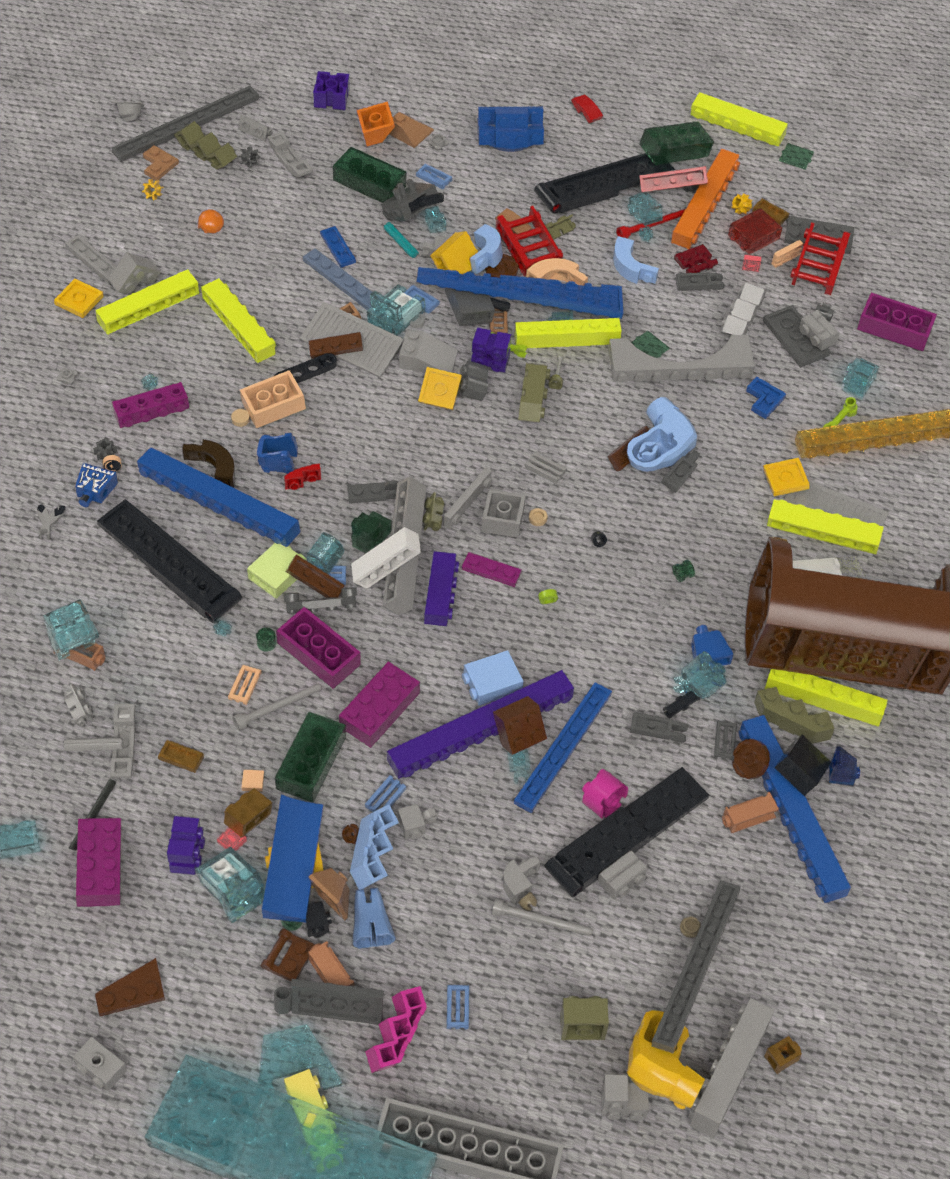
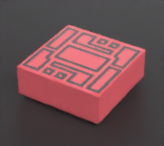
M744 255L742 270L759 272L761 257Z
M230 828L217 839V843L232 855L247 841L245 836L241 838Z

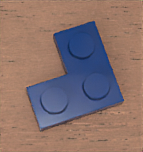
M756 377L746 389V392L758 398L752 405L751 411L764 419H767L786 397V393L759 377Z

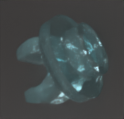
M688 674L674 678L675 683L680 684L673 687L676 693L685 692L687 694L693 689V679Z

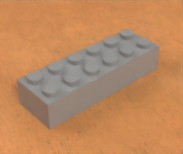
M750 998L747 1005L742 1004L738 1016L730 1028L727 1039L723 1042L717 1059H715L710 1073L692 1105L688 1116L692 1119L690 1127L714 1139L775 1011L774 1009Z

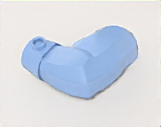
M660 397L649 405L646 412L654 427L629 442L627 455L630 464L641 471L649 472L672 466L682 456H685L695 448L697 442L695 428L688 417L666 397Z

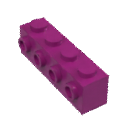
M182 382L113 401L112 407L119 427L123 428L131 427L133 424L148 422L157 417H165L171 413L182 412L189 408V401Z

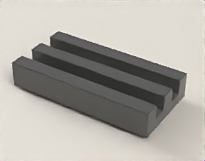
M717 721L714 758H729L734 761L733 752L736 744L737 723ZM721 726H723V747L722 752H719ZM730 727L732 728L730 753H726L728 728Z

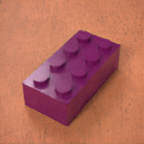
M871 292L861 314L857 330L924 351L937 314Z
M305 607L276 630L277 644L332 689L361 665V652Z
M388 661L339 714V727L371 748L420 694V681Z
M121 818L78 819L77 907L120 905Z

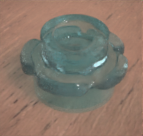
M648 226L640 228L639 236L641 240L649 242L653 238V231Z
M153 374L145 376L141 381L143 388H148L149 390L155 388L158 385V377Z
M217 620L216 625H213L217 635L225 637L226 634L231 633L232 626L227 622Z

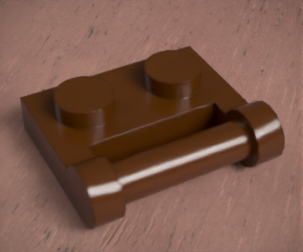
M282 928L278 934L277 942L267 959H264L260 966L291 982L292 979L299 978L309 960L308 952L315 944ZM286 941L292 943L280 965H275L274 962Z

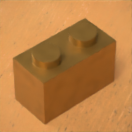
M254 788L250 792L244 793L236 803L230 804L225 809L224 824L242 838L271 814L272 802Z

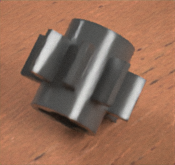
M252 146L247 147V149H241L242 154L239 156L242 160L241 164H247V167H252V164L258 165L257 161L261 158L257 153L258 149L253 150Z
M823 302L822 306L817 305L816 310L830 322L834 310L831 309L832 305Z
M102 439L96 442L97 447L93 448L94 455H97L98 460H103L106 456L117 453V446H114L113 440Z

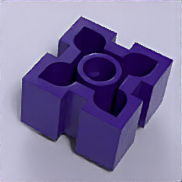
M318 71L313 91L314 107L327 108V106H333V109L346 110L347 97L350 90L349 74L337 73L336 75H330V72Z
M477 327L472 342L473 353L471 361L491 367V370L495 372H505L510 358L512 334L503 332L493 334L491 330Z
M174 816L171 839H169L167 849L170 873L196 875V870L201 867L202 863L200 849H204L205 846L204 827L200 826L199 818Z

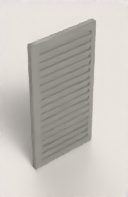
M326 302L322 303L300 337V340L309 344V340L361 332L363 351L335 356L380 378L402 346L404 339Z
M810 481L809 489L788 493L784 499L788 503L801 504L811 509H821L824 512L840 514L847 518H857L860 521L876 523L879 526H883L889 515V512Z

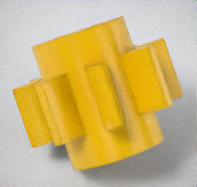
M148 179L149 184L143 183L145 187L142 192L147 195L146 199L152 196L153 200H157V195H163L161 189L164 187L159 185V180L153 182V179Z
M737 194L732 200V208L736 209L735 213L747 214L752 208L751 202L753 200L749 199L747 194Z

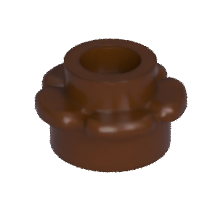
M356 824L347 825L342 831L343 840L346 843L356 844L359 827Z

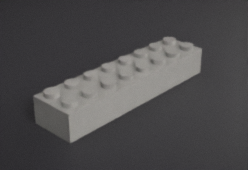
M387 1097L374 1138V1150L480 1179H556L564 1144Z

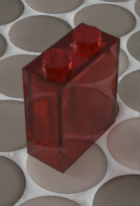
M759 208L731 223L728 235L743 251L751 255L779 240L782 227L763 209Z

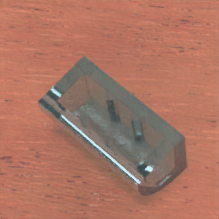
M323 532L307 553V561L329 575L344 554L343 546L334 536Z

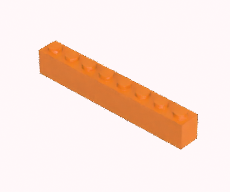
M721 148L707 172L708 183L700 185L673 230L671 243L690 249L692 244L695 245L697 243L698 234H702L704 230V223L709 222L710 213H714L716 209V202L721 201L722 192H726L728 188V181L731 182L733 180L734 171L739 169V154Z

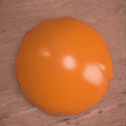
M213 209L203 211L198 217V229L201 228L204 233H217L224 225L222 215Z

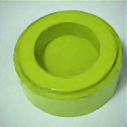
M547 589L538 594L541 604H550L558 600L557 591L554 589Z

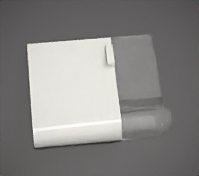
M857 556L793 561V568L867 579Z

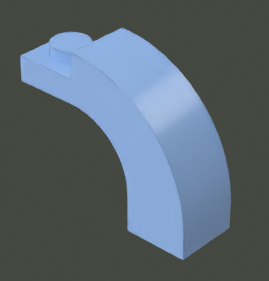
M484 224L474 232L476 246L482 249L470 258L472 272L478 274L488 266L494 268L503 256L500 234L496 229L487 224Z
M618 236L614 248L613 262L619 274L636 284L639 279L655 284L659 268L636 261L631 255L634 240Z

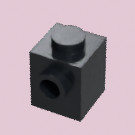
M319 901L308 905L305 927L308 937H322L329 932V924H332L330 912H325L323 902Z

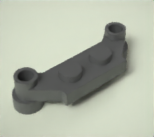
M357 587L342 588L341 597L299 600V593L283 594L284 602H286L287 613L299 612L298 609L303 607L310 612H318V608H326V611L338 610L337 606L345 605V608L356 607L355 596H357Z

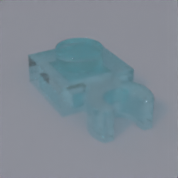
M522 750L514 755L508 752L510 772H515L514 783L518 784V777H524L526 783L529 779V774L526 771H530L528 750Z

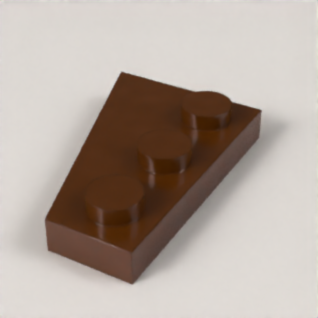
M156 958L95 993L99 1016L165 1000Z

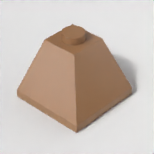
M398 112L392 117L395 127L389 135L415 148L434 129L409 115Z
M332 868L311 874L309 879L316 893L345 921L348 918L349 907L347 878L340 871L336 873Z

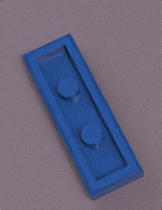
M336 226L320 231L321 237L340 268L356 263L354 255Z

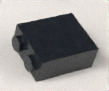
M802 734L788 747L774 768L805 796L818 785L832 762Z

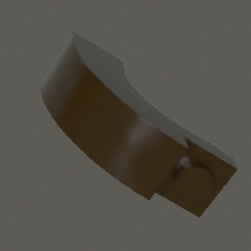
M204 439L202 445L183 443L184 460L202 461L213 465L216 469L215 479L234 488V461L226 448L216 442Z

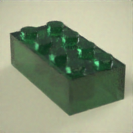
M699 121L645 128L639 144L654 165L708 157L714 141Z
M350 147L333 165V181L381 203L394 196L392 190L397 188V184L403 183L404 188L406 187V171L353 147Z
M308 712L275 776L276 789L314 803L346 739V725Z

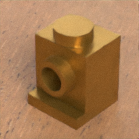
M787 1036L767 1048L764 1057L776 1074H779L782 1070L799 1061L802 1053L798 1043L792 1041Z

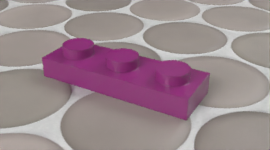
M468 552L462 564V570L512 587L516 586L522 569Z

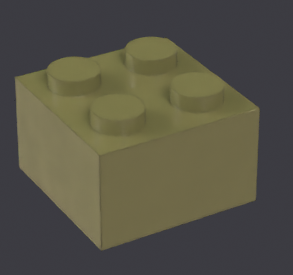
M569 996L563 998L560 1012L561 1040H605L609 1025L608 999L601 998L600 996H591L589 998Z

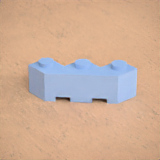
M390 804L361 819L350 873L359 890L388 876L379 857L393 850L385 830L399 823Z

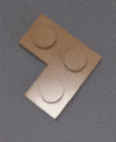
M155 145L143 153V158L152 163L144 170V173L156 181L179 164V159Z

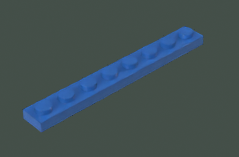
M596 682L593 684L514 799L515 805L529 813L533 812L611 697V690Z

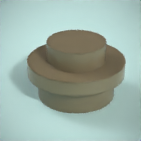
M686 917L681 921L680 931L684 936L694 938L699 932L701 923L695 917Z

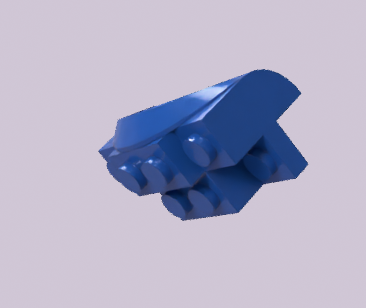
M543 106L478 107L477 133L479 145H488L505 152H516L533 145H543Z

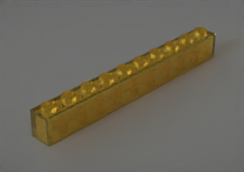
M950 409L797 431L795 444L801 458L811 459L816 456H830L835 453L845 454L850 451H864L869 448L879 449L889 445L898 446L903 443L950 438Z

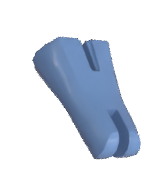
M370 888V903H366L367 899L364 889L355 891L353 946L358 949L390 945L396 939L378 888Z

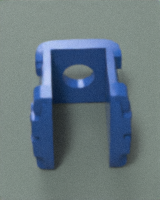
M292 433L273 437L270 435L261 436L258 443L257 456L262 470L266 473L274 471L287 474L294 471L292 457H297L298 454L295 436H292Z

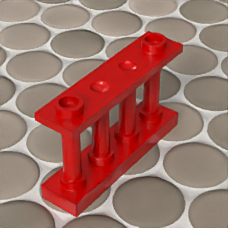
M530 206L529 216L510 222L506 221L504 215L497 216L496 229L511 256L518 263V268L524 277L527 274V269L539 261L563 258L562 250L558 249L544 225L539 211H536L534 206ZM530 222L535 227L519 234L513 233L511 229ZM538 234L542 239L540 242L524 247L518 242ZM544 247L549 252V254L533 259L528 258L525 254Z
M811 222L810 228L805 230L803 238L806 240L797 267L792 269L790 278H793L792 285L794 286L797 278L821 284L823 287H826L824 294L831 295L850 233L844 232L842 238L839 237L838 239L812 232L815 223ZM810 238L836 245L839 249L833 252L808 244ZM806 251L832 258L834 264L820 263L806 259L804 256ZM801 265L827 271L830 277L822 278L801 272Z

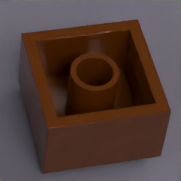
M529 696L493 712L501 745L511 755L547 739L540 707Z

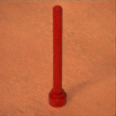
M686 209L632 227H618L616 229L617 236L628 239L632 233L682 217Z

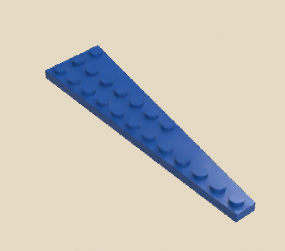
M418 267L416 282L424 285L430 284L440 288L447 287L457 291L464 290L474 294H486L491 297H503L508 300H519L525 303L570 309L580 313H591L596 316L603 315L620 319L623 317L622 286L601 284V287H594L591 283H585L583 286L577 285L572 281L562 284L559 280L500 275V278L490 277L491 275L484 273L483 276H476L474 272L459 274L455 270Z

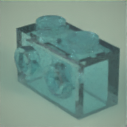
M647 192L637 193L635 196L629 197V213L636 217L644 226L663 220L662 205Z

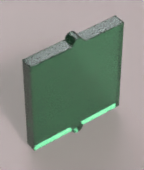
M788 143L785 149L782 150L779 161L806 170L808 164L812 161L811 158L814 151Z
M646 331L641 336H637L631 342L636 348L655 358H660L670 348L649 331Z

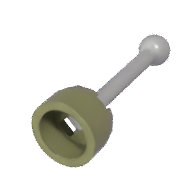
M558 355L556 374L552 375L549 379L548 385L551 389L559 390L562 388L563 379L559 373L561 362L564 360L563 355Z

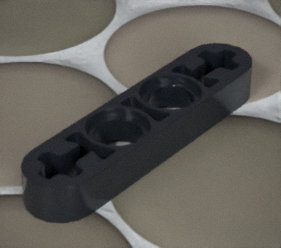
M327 353L280 371L274 376L289 370L292 375L299 372L302 374L301 376L293 377L297 383L333 370L337 366V358L334 354ZM311 366H315L318 369L311 371L308 368Z

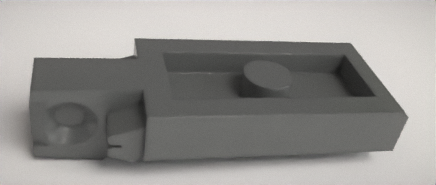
M693 450L688 457L682 456L665 475L661 483L676 493L696 469L698 464L695 461L700 453Z

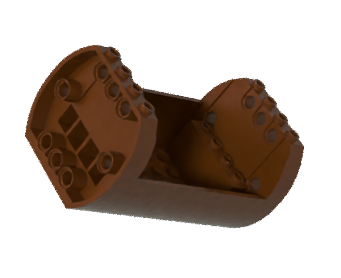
M769 537L749 586L744 642L747 665L942 695L950 683V564H946L945 568L941 569V575L935 580L933 589L793 568L791 544L788 543L787 539Z

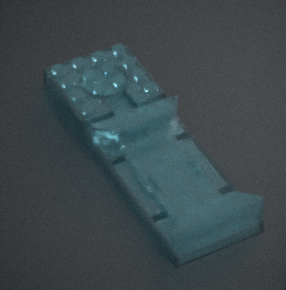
M187 1054L144 1137L149 1147L227 1179H232V1177L236 1179H278L279 1177L284 1179H429L438 1159L436 1153ZM308 1113L317 1115L311 1128L303 1126ZM384 1142L392 1145L387 1159L379 1156Z

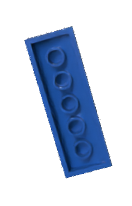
M281 794L262 905L263 918L306 923L312 886L309 876L314 873L323 804L305 802Z

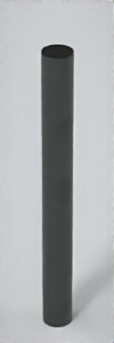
M108 780L86 819L97 817L116 784L114 780ZM78 832L69 846V849L77 851Z

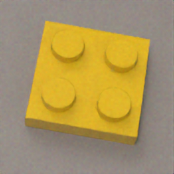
M74 279L54 299V304L84 318L104 295L102 291Z
M427 367L418 402L454 410L462 375Z
M799 458L763 465V470L773 496L809 489L810 484Z

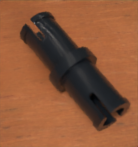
M693 688L687 694L678 696L675 699L676 701L663 708L665 716L670 719L680 711L687 710L691 704L701 699V696H699L701 695L700 692Z

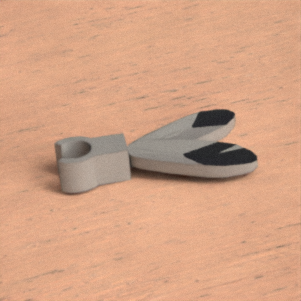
M38 505L37 513L42 523V527L38 531L40 539L44 533H47V539H50L51 525L64 515L66 511L64 505L54 509L50 515L44 505Z

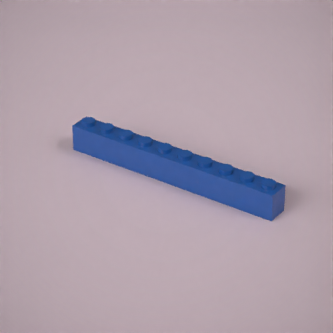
M152 447L137 460L139 473L143 477H148L157 484L164 485L171 491L178 492L187 499H192L201 506H206L215 513L222 514L229 520L236 521L245 528L252 529L259 535L272 539L276 544L288 547L301 532L297 519Z
M765 715L742 721L739 730L741 741L746 739L761 741L769 751V766L762 775L764 788L767 792L771 793L779 808L781 822L789 830L790 841L792 844H796L798 848V857L802 862L804 861L807 867V875L809 879H813L816 885L815 890L818 897H822L824 903H828L848 896L851 886L806 797L774 768L784 753Z

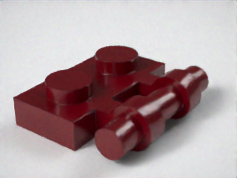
M704 244L674 255L675 261L682 269H686V273H700L702 270H710L713 266L718 265L716 258L710 260L712 254Z

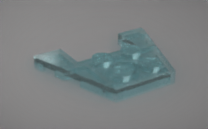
M307 1024L263 1036L261 1066L255 1100L256 1107L277 1103L272 1080L297 1074L308 1069L318 1068L323 1091L343 1086L342 1080Z

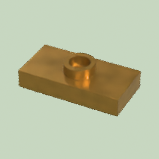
M763 198L752 209L754 213L778 226H781L789 217L787 211Z
M166 740L158 755L159 760L196 773L204 758V753Z

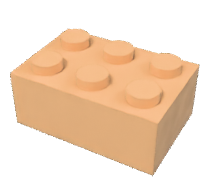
M290 370L240 389L242 404L246 411H248L256 428L306 409L304 395Z

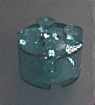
M706 651L696 656L681 669L683 679H688L690 682L688 687L703 699L705 697L708 699L727 682L724 675L726 672L724 666L721 663H716Z

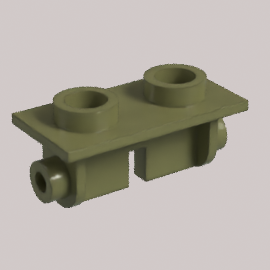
M564 215L557 222H549L545 225L553 240L562 236L559 230H561L563 235L574 231L576 225L570 220L573 215L567 217Z
M434 491L430 498L427 497L424 503V508H426L422 520L424 531L428 527L432 528L433 531H439L442 527L443 516L441 515L443 514L444 501L441 497H436V492Z

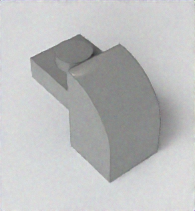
M536 856L531 859H524L520 862L519 866L513 859L505 868L503 888L513 904L520 901L532 890V884L527 878L539 871L540 861Z

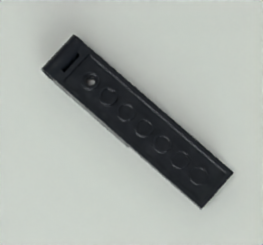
M657 149L549 182H541L536 185L534 192L553 214L563 213L619 195L620 190L640 185L639 175L675 171V168Z
M126 499L97 520L98 526L149 567L152 575L210 622L214 623L242 600V595L236 588L227 583Z
M681 767L624 808L622 806L560 850L556 856H553L546 862L544 867L563 889L574 898L597 881L602 871L629 851L633 853L638 851L706 801L710 795Z

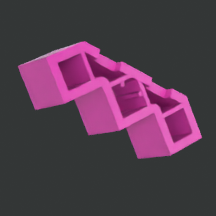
M420 986L400 991L392 997L397 1016L387 1018L378 1024L384 1043L373 1046L365 1051L371 1073L391 1068L402 1061L404 1052L414 1036L420 1018L427 1008Z

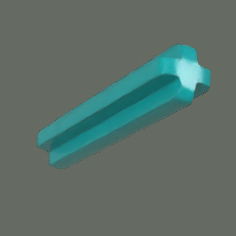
M387 222L384 225V230L410 257L415 258L419 254L393 224Z

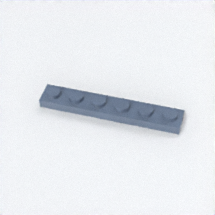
M314 248L303 256V261L371 314L375 315L381 310V305L385 302L317 249Z

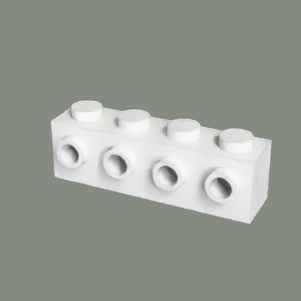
M404 527L351 563L353 582L364 588H369L420 554L418 533Z

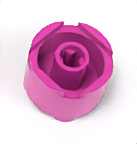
M602 769L592 782L588 781L583 786L582 791L584 795L582 802L600 818L603 819V816L607 818L621 807L620 800L622 797L626 799L628 786L610 772Z

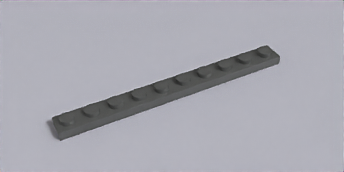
M251 86L245 87L112 147V153L122 162L148 150L153 145L157 146L175 138L174 134L191 122L195 121L201 126L259 100V94Z
M720 880L654 1035L652 1047L674 1053L736 903L741 886Z

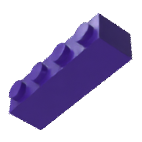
M433 552L424 624L447 626L448 620H452L453 608H450V604H454L455 593L452 592V588L457 586V577H454V574L459 571V561H456L455 553Z

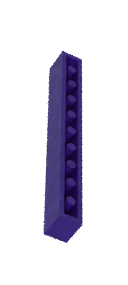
M563 670L558 671L388 750L387 761L398 779L410 777L421 768L427 769L438 760L444 761L451 754L463 752L474 743L480 744L491 735H499L493 715L494 711L529 696L539 705L541 712H548L555 705L569 702L573 698L574 687Z

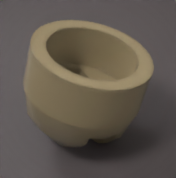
M529 892L518 903L524 910L531 911L533 909L530 904L536 907L537 900L532 892Z

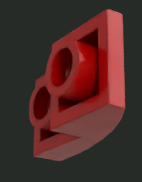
M584 94L571 99L577 112L583 113L588 123L602 119V112L587 95Z
M320 463L298 468L285 475V490L304 488L303 482L305 481L315 482L316 480H321Z

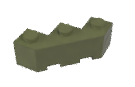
M195 121L187 124L174 134L184 149L187 151L191 149L195 152V156L204 162L208 160L212 163L211 166L217 170L226 166L237 157L234 148L229 143L220 145L217 137L212 132L204 135L201 127Z
M526 363L518 420L540 422V418H544L545 408L542 407L543 399H547L548 388H545L546 380L550 379L551 369H547L548 365Z
M777 687L757 691L754 701L760 716L765 715L768 723L771 722L793 735L801 736L803 734L812 744L831 740L835 728L828 711L809 716L802 699L783 703Z

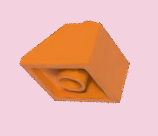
M388 101L357 110L367 146L383 142L395 127Z

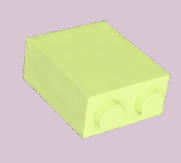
M274 543L247 568L248 579L277 599L297 580L285 572L293 557L297 554L305 560L306 558L302 554L293 551L290 546L285 547Z

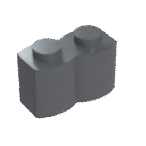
M467 361L460 369V375H462L459 386L461 395L482 401L487 394L488 366Z

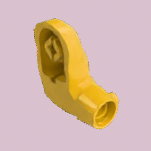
M648 1011L645 1013L630 1046L627 1074L641 1090L652 1095L668 1098L680 1109H685L686 1107L691 1109L705 1078L687 1065L686 1067L683 1066L679 1061L682 1046L689 1037L688 1029L684 1026L674 1053L652 1047V1040L664 1012Z

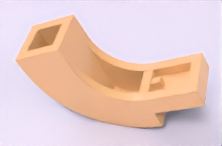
M553 258L539 261L527 269L526 277L572 281L577 285L583 286L585 283H588V277L579 272V265L566 259Z

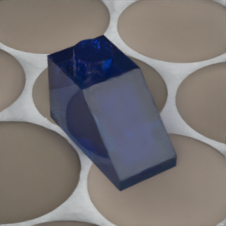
M836 746L831 759L832 763L829 766V783L853 786L855 780L860 777V767H857V759L842 747Z

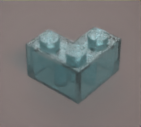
M856 357L853 364L849 363L846 373L848 374H846L842 382L844 384L843 391L862 400L876 379L880 366Z

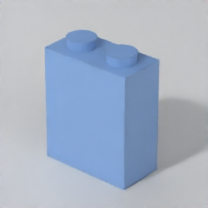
M508 650L464 665L462 679L465 685H469L470 696L472 700L477 701L479 706L498 700L523 688V679Z

